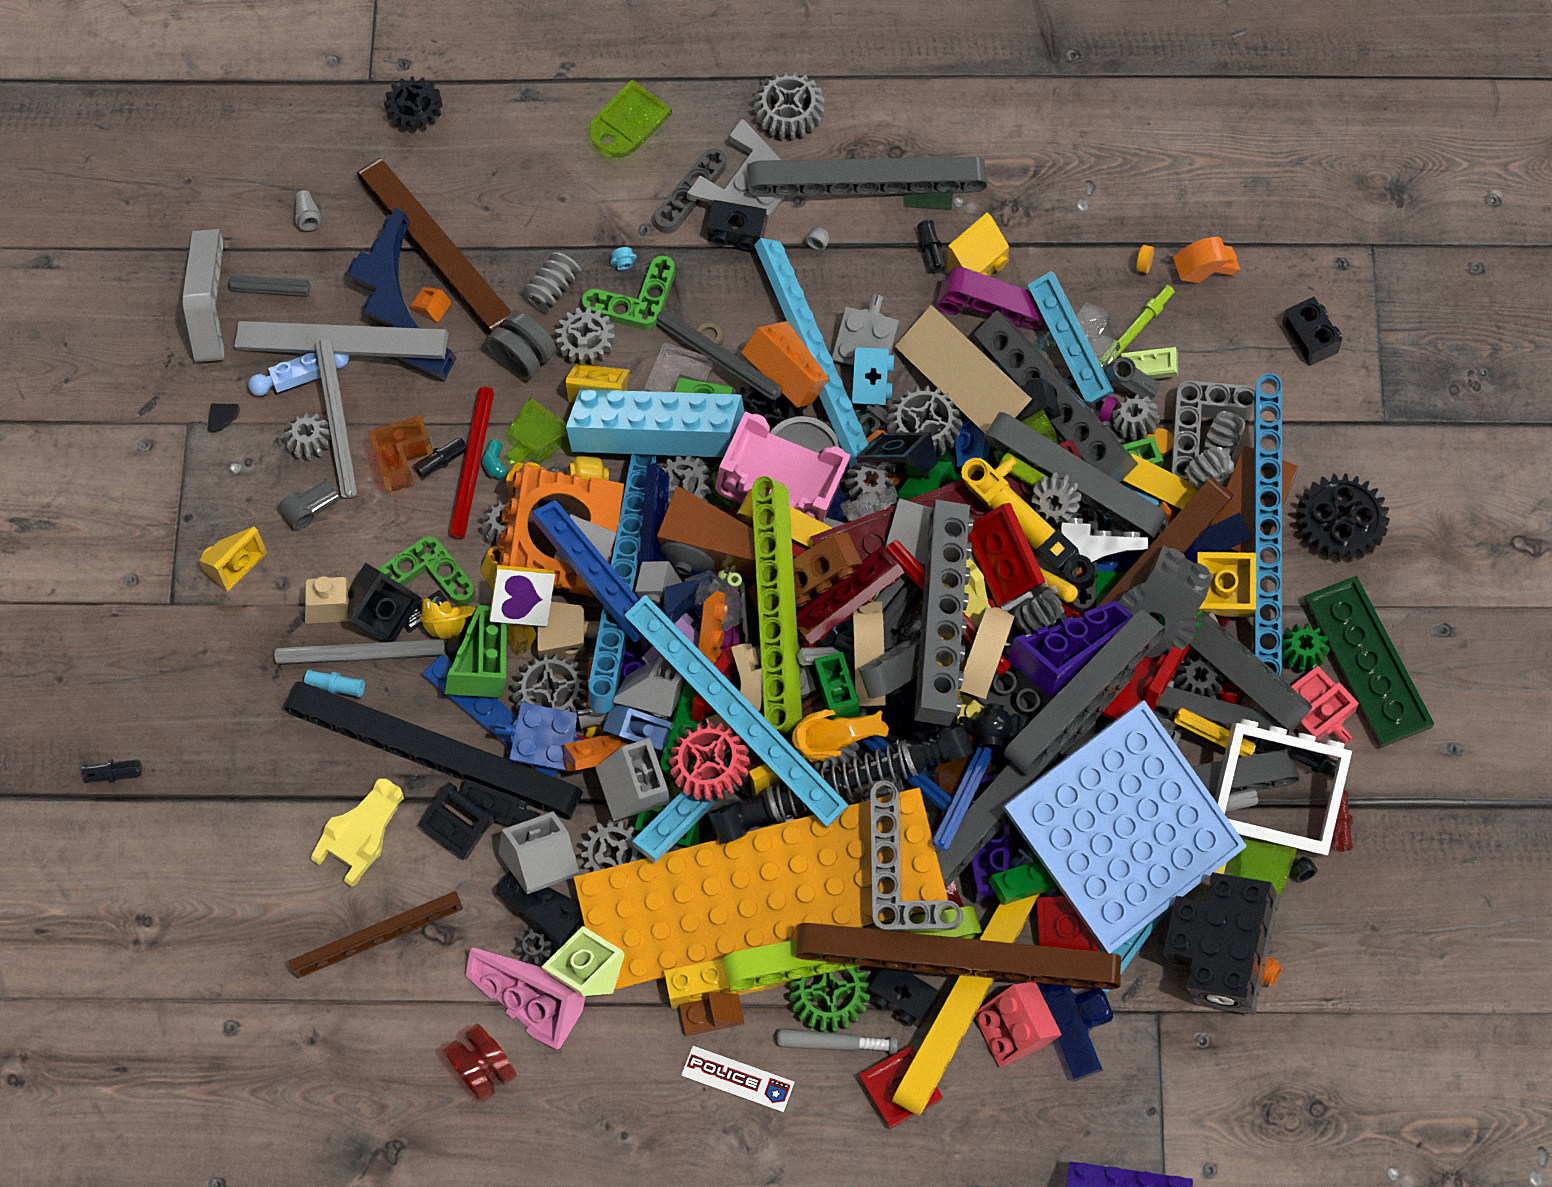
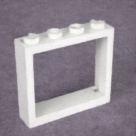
M1241 719L1240 724L1232 723L1214 800L1224 814L1243 734L1338 757L1319 841L1228 819L1240 835L1328 855L1352 751L1344 749L1345 744L1341 742L1327 740L1326 745L1315 742L1316 737L1308 734L1298 733V738L1286 735L1287 729L1270 726L1269 731L1258 728V722Z

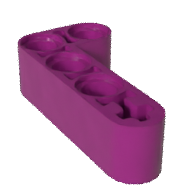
M963 267L953 268L942 281L936 307L945 314H958L964 307L990 316L997 310L1018 326L1034 331H1040L1046 327V321L1031 291Z

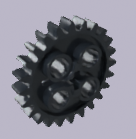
M1347 473L1344 474L1342 480H1338L1336 474H1332L1330 482L1324 476L1321 477L1320 485L1312 482L1310 490H1304L1302 496L1304 499L1299 500L1298 507L1300 509H1297L1296 517L1300 518L1296 526L1297 528H1304L1300 537H1309L1308 547L1315 544L1318 546L1316 550L1317 555L1323 550L1327 551L1326 559L1328 560L1332 554H1337L1338 562H1341L1343 555H1347L1349 561L1353 562L1356 553L1361 559L1364 558L1366 550L1373 553L1375 545L1380 546L1383 541L1382 536H1386L1388 528L1385 526H1388L1390 518L1386 517L1389 507H1381L1385 498H1376L1378 488L1369 491L1367 489L1369 481L1360 485L1358 484L1359 476H1356L1353 481H1349ZM1338 497H1346L1349 502H1342ZM1358 503L1361 504V505L1357 506L1356 508H1353V506H1355L1356 504H1358ZM1316 513H1325L1329 518H1320ZM1357 517H1365L1369 522H1361ZM1329 527H1332V529H1330L1328 532L1324 531ZM1336 533H1344L1348 538H1339Z

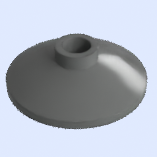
M665 542L660 547L661 555L671 564L675 565V571L680 574L690 575L691 572L708 573L714 570V560L708 554L693 546L679 542Z

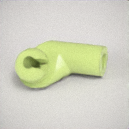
M725 570L719 571L718 578L715 579L717 588L730 594L738 593L742 577L738 573L729 571L727 574L724 573Z

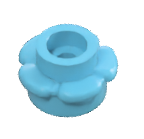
M629 247L618 248L611 253L612 260L610 264L618 270H627L633 266L637 257Z

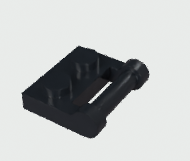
M448 782L442 788L418 826L461 858L468 859L485 831L493 824L496 815L489 810L486 812L459 793L455 785ZM449 800L478 820L476 825L472 827L446 808L447 802Z

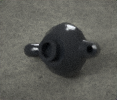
M988 703L986 708L982 709L974 718L959 717V723H964L968 732L975 733L980 737V746L998 749L1003 748L1004 739L1009 737L1014 739L1029 724V717L1026 714H1013L1010 716L1007 711H1004L1003 705Z

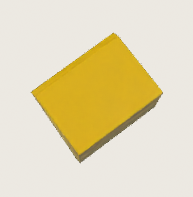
M576 363L566 377L568 401L575 403L579 389L627 391L630 370L585 364L582 366Z

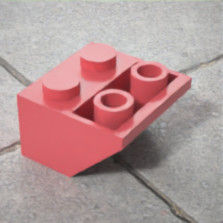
M1033 982L1013 984L978 1009L975 1015V1019L999 1067L1044 1048L1062 1035L1037 984Z

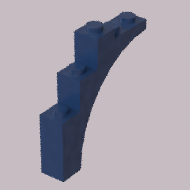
M397 208L394 209L391 215L386 217L379 239H375L371 246V255L360 251L358 257L352 260L348 275L354 284L374 292V294L367 298L364 312L370 320L385 327L419 328L411 318L404 303L399 282V257L410 220L404 211ZM447 347L445 359L389 357L442 382H445L457 359Z

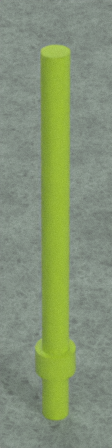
M1166 285L1155 299L1151 298L1148 301L1141 315L1099 361L1102 369L1123 352L1152 318H1156L1164 309L1163 305L1175 293L1171 286ZM1077 386L1074 392L1082 398L1083 395Z

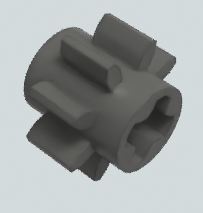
M530 929L527 936L518 937L522 947L516 948V953L520 956L525 955L522 960L523 962L535 963L536 966L540 967V962L551 958L547 950L554 947L552 941L544 942L547 937L545 933L539 935ZM539 944V946H540V950H539V951L536 950V949H533V950L530 952V950H529V947H530V946H532V947L535 948V947H537V945Z

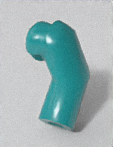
M490 440L482 459V465L490 477L503 479L507 473V468L501 465V461L498 458L503 445L499 441Z

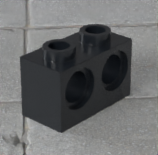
M1315 297L1285 309L1282 324L1309 366L1339 352L1342 334L1337 326L1332 325L1328 319L1326 308L1322 304L1319 305ZM1303 317L1310 318L1312 321H1305ZM1316 339H1322L1326 343H1320Z

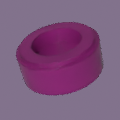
M1107 395L1099 414L1101 422L1109 421L1111 423L1112 412L1116 410V403L1118 402L1117 398Z

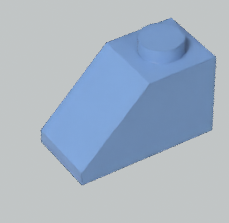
M615 703L614 708L608 713L603 730L636 742L650 738L653 748L664 751L672 722Z

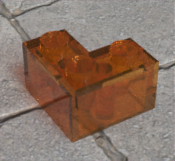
M422 415L368 431L387 493L413 486L414 483L407 461L429 455L433 452Z

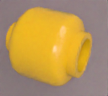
M577 456L572 463H568L566 475H578L580 478L587 480L591 477L608 480L609 469L604 467L602 460L598 457Z

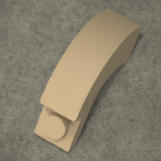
M882 601L870 602L867 605L860 606L853 612L855 692L859 706L885 705V695L877 698H868L859 671L860 667L884 654Z
M986 607L963 672L962 687L958 690L986 699L1015 616L1010 615L1002 608Z
M740 644L731 647L741 679L740 692L764 716L762 668H758V664H760L758 652L755 648H752L751 644ZM719 714L706 718L707 724L709 721L712 722L715 729L720 723L725 725L726 730L732 728Z

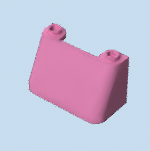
M745 412L719 467L715 485L717 492L725 498L742 504L749 489H752L754 481L761 476H768L786 485L789 491V504L791 507L824 523L851 455L836 446L824 448L821 454L770 434V426L763 416Z

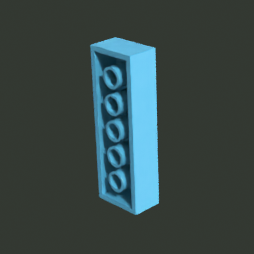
M579 389L566 429L572 452L724 457L745 412L742 395Z

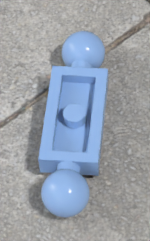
M308 353L302 357L268 368L270 376L266 377L263 374H256L250 378L248 387L252 394L263 396L268 393L272 386H275L278 393L318 379L321 375L317 354ZM334 354L336 369L345 367L349 361V355Z

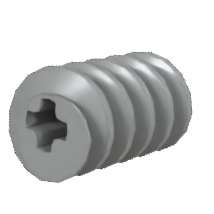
M559 252L552 253L549 256V260L545 261L542 268L538 269L536 276L530 279V284L524 286L523 292L526 299L538 311L548 313L549 307L546 304L551 306L556 304L554 297L561 298L562 292L560 289L567 290L569 288L566 281L574 282L575 276L573 273L580 274V266L565 254Z

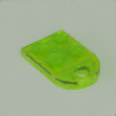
M632 79L593 118L590 125L592 143L605 156L614 158L628 156L635 152L672 115V108ZM605 137H613L615 139L614 143L610 145H605L601 141Z

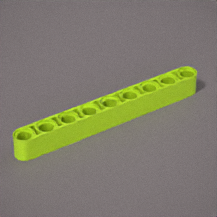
M761 476L752 485V507L764 717L778 732L792 735L797 725L802 721L799 659L797 658L798 637L789 491L785 484L768 476ZM782 657V662H781V664L778 666L779 660H780V658ZM784 686L783 692L780 695V690ZM785 715V721L782 724V718Z
M972 906L960 907L963 913V921L954 930L906 931L907 933L980 940L983 935L976 911ZM955 909L944 910L941 912V921L947 924L952 923L956 919L957 913ZM926 914L910 917V920L913 924H921L924 922ZM893 920V921H888V922H883L882 924H884V925H889V924L893 923L894 920ZM876 924L858 927L882 930ZM795 940L736 951L722 958L730 989L733 991L861 966L796 958Z

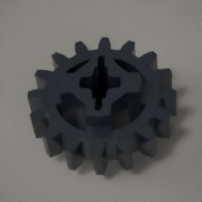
M411 76L410 82H406L402 78L400 79V86L391 85L393 92H386L387 100L384 101L387 118L388 120L392 119L393 126L396 127L401 124L402 131L412 127L413 132H416L418 126L426 130L427 122L431 124L436 123L434 116H441L440 108L443 107L440 91L435 89L432 81L426 85L425 78L422 77L419 82H416L414 76Z

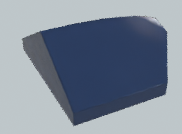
M694 579L665 587L661 610L674 624L685 613L690 615L693 611L699 581Z

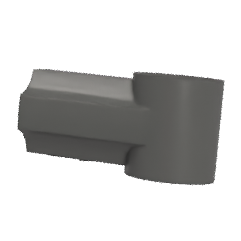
M1120 357L1103 368L1112 387L1118 386L1133 397L1138 394L1141 399L1148 396L1152 400L1160 389V383L1137 369L1134 361L1128 357ZM1116 367L1121 370L1122 377L1118 375Z
M325 478L301 494L295 492L287 495L279 503V509L295 530H300L307 527L314 520L316 514L337 502L339 497L333 486Z

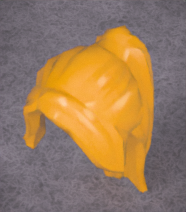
M825 709L808 715L797 725L792 734V743L796 751L805 760L813 763L815 761L824 762L829 757L840 756L841 751L839 750L848 747L858 740L873 735L888 736L889 727L882 721L881 710L873 715L855 718L837 717L831 720L825 717L836 714L835 711Z

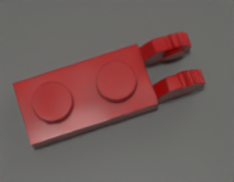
M734 645L727 647L715 664L716 668L729 681L731 677L736 676L738 673L731 648ZM697 693L693 700L692 718L702 722L707 712L711 714L714 708Z

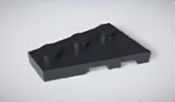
M511 871L497 885L496 895L519 916H526L533 922V928L540 935L545 933L552 940V945L557 950L567 942L583 921L580 903L550 887L526 894Z

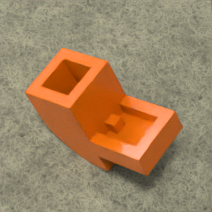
M1221 237L1198 240L1173 256L1182 281L1200 284L1214 272L1233 276L1240 271L1235 251L1232 247L1225 246Z

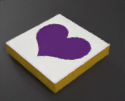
M497 565L489 615L490 622L547 626L555 571Z

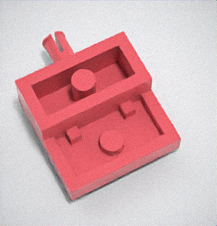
M1317 666L1291 686L1313 707L1296 729L1300 733L1315 736V742L1332 733L1345 745L1353 739V736L1350 735L1342 724L1344 720L1356 712L1359 703L1340 683L1335 684Z

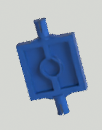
M521 702L518 717L513 725L496 721L495 727L498 728L494 729V734L511 736L512 749L510 761L566 772L564 744L585 740L577 738L576 723L578 713Z

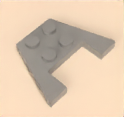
M741 119L729 135L728 142L749 153L748 158L725 189L699 176L688 191L686 198L695 202L696 199L710 202V206L713 205L714 200L764 208L767 209V220H769L786 196L757 197L751 195L748 187L747 166L754 161L781 159L750 125Z

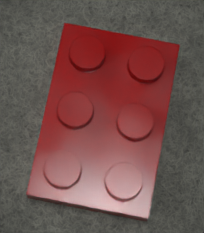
M1011 503L1002 504L973 522L972 532L968 534V541L972 543L973 553L997 607L1011 603L1046 582Z

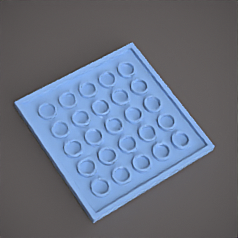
M1144 700L1138 702L1002 806L1103 951L1109 954L1173 905L1176 896L1183 897L1210 876L1212 872H1215L1247 847Z

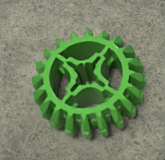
M860 966L834 971L847 977L851 982L848 984L847 981L836 980L832 972L824 973L822 981L817 985H812L811 989H806V986L814 976L791 981L790 989L794 990V992L789 994L790 1001L796 1002L792 1006L793 1011H802L799 1015V1019L802 1022L810 1018L809 1027L811 1029L816 1026L817 1022L821 1023V1032L826 1031L827 1025H832V1031L837 1032L839 1023L845 1029H848V1019L850 1018L853 1022H858L859 1015L857 1012L865 1013L866 1006L863 1003L870 1001V995L865 993L869 990L870 983L863 982L867 978L866 972H858ZM827 980H829L830 987L834 991L832 1003H830V997L827 996L826 992ZM854 994L852 1001L844 1009L837 1011V1003L841 999L848 998V995ZM808 1000H812L813 1003H823L827 1008V1012L814 1008Z

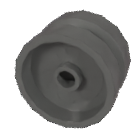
M513 310L502 321L503 328L496 327L485 339L486 345L494 357L515 376L529 381L540 370V363H546L557 352L556 345L549 334L534 319L521 311Z

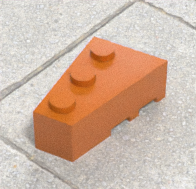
M788 321L758 327L741 352L765 376L781 385V392L797 407L813 404L829 380V377Z

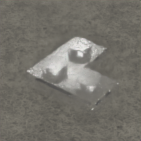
M1086 302L1076 317L1100 365L1105 367L1113 360L1121 348L1120 343L1117 340L1100 334L1111 318L1110 312Z
M663 342L644 391L674 392L679 378L708 383L716 363L703 354Z

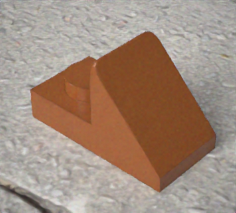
M708 992L709 999L679 1004L685 1036L745 1024L739 994Z

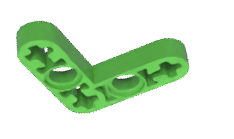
M658 256L653 259L639 299L599 289L588 290L582 297L584 312H586L587 307H591V313L595 314L597 310H601L602 318L609 316L611 322L643 330L655 328L658 325L656 323L658 320L657 314L661 313L664 309L675 277V264L673 260L667 256ZM663 266H666L667 270H664L661 281L658 279V269H662ZM651 288H659L663 292L657 298H652L647 294ZM595 299H598L599 303H596L595 307H592L590 303H593ZM607 302H609L608 311L605 310V306L607 307ZM624 304L628 307V311L625 314L619 315L613 311L614 307ZM648 305H650L651 316L644 320L642 315H646Z
M431 536L420 539L378 568L379 571L395 580L394 575L392 576L391 570H394L396 577L399 578L395 581L403 586L427 570L456 605L466 606L475 598V589L472 581L443 545ZM424 548L434 549V554L425 553ZM414 554H417L418 558H421L422 563H418V560L414 556ZM404 561H410L414 564L413 569L408 573L398 570L399 565ZM449 565L453 568V573L448 577H441L438 575L440 567ZM456 580L463 590L466 589L467 594L465 596L457 593L456 586L453 584Z

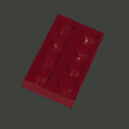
M882 546L863 560L862 565L854 569V575L845 580L836 581L832 584L833 588L818 595L796 612L797 628L811 645L815 641L823 640L833 627L850 619L855 610L862 605L872 602L878 592L885 587L895 584L899 576L904 573L900 565Z

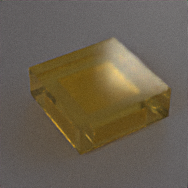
M507 623V639L516 655L525 653L528 638L521 624Z

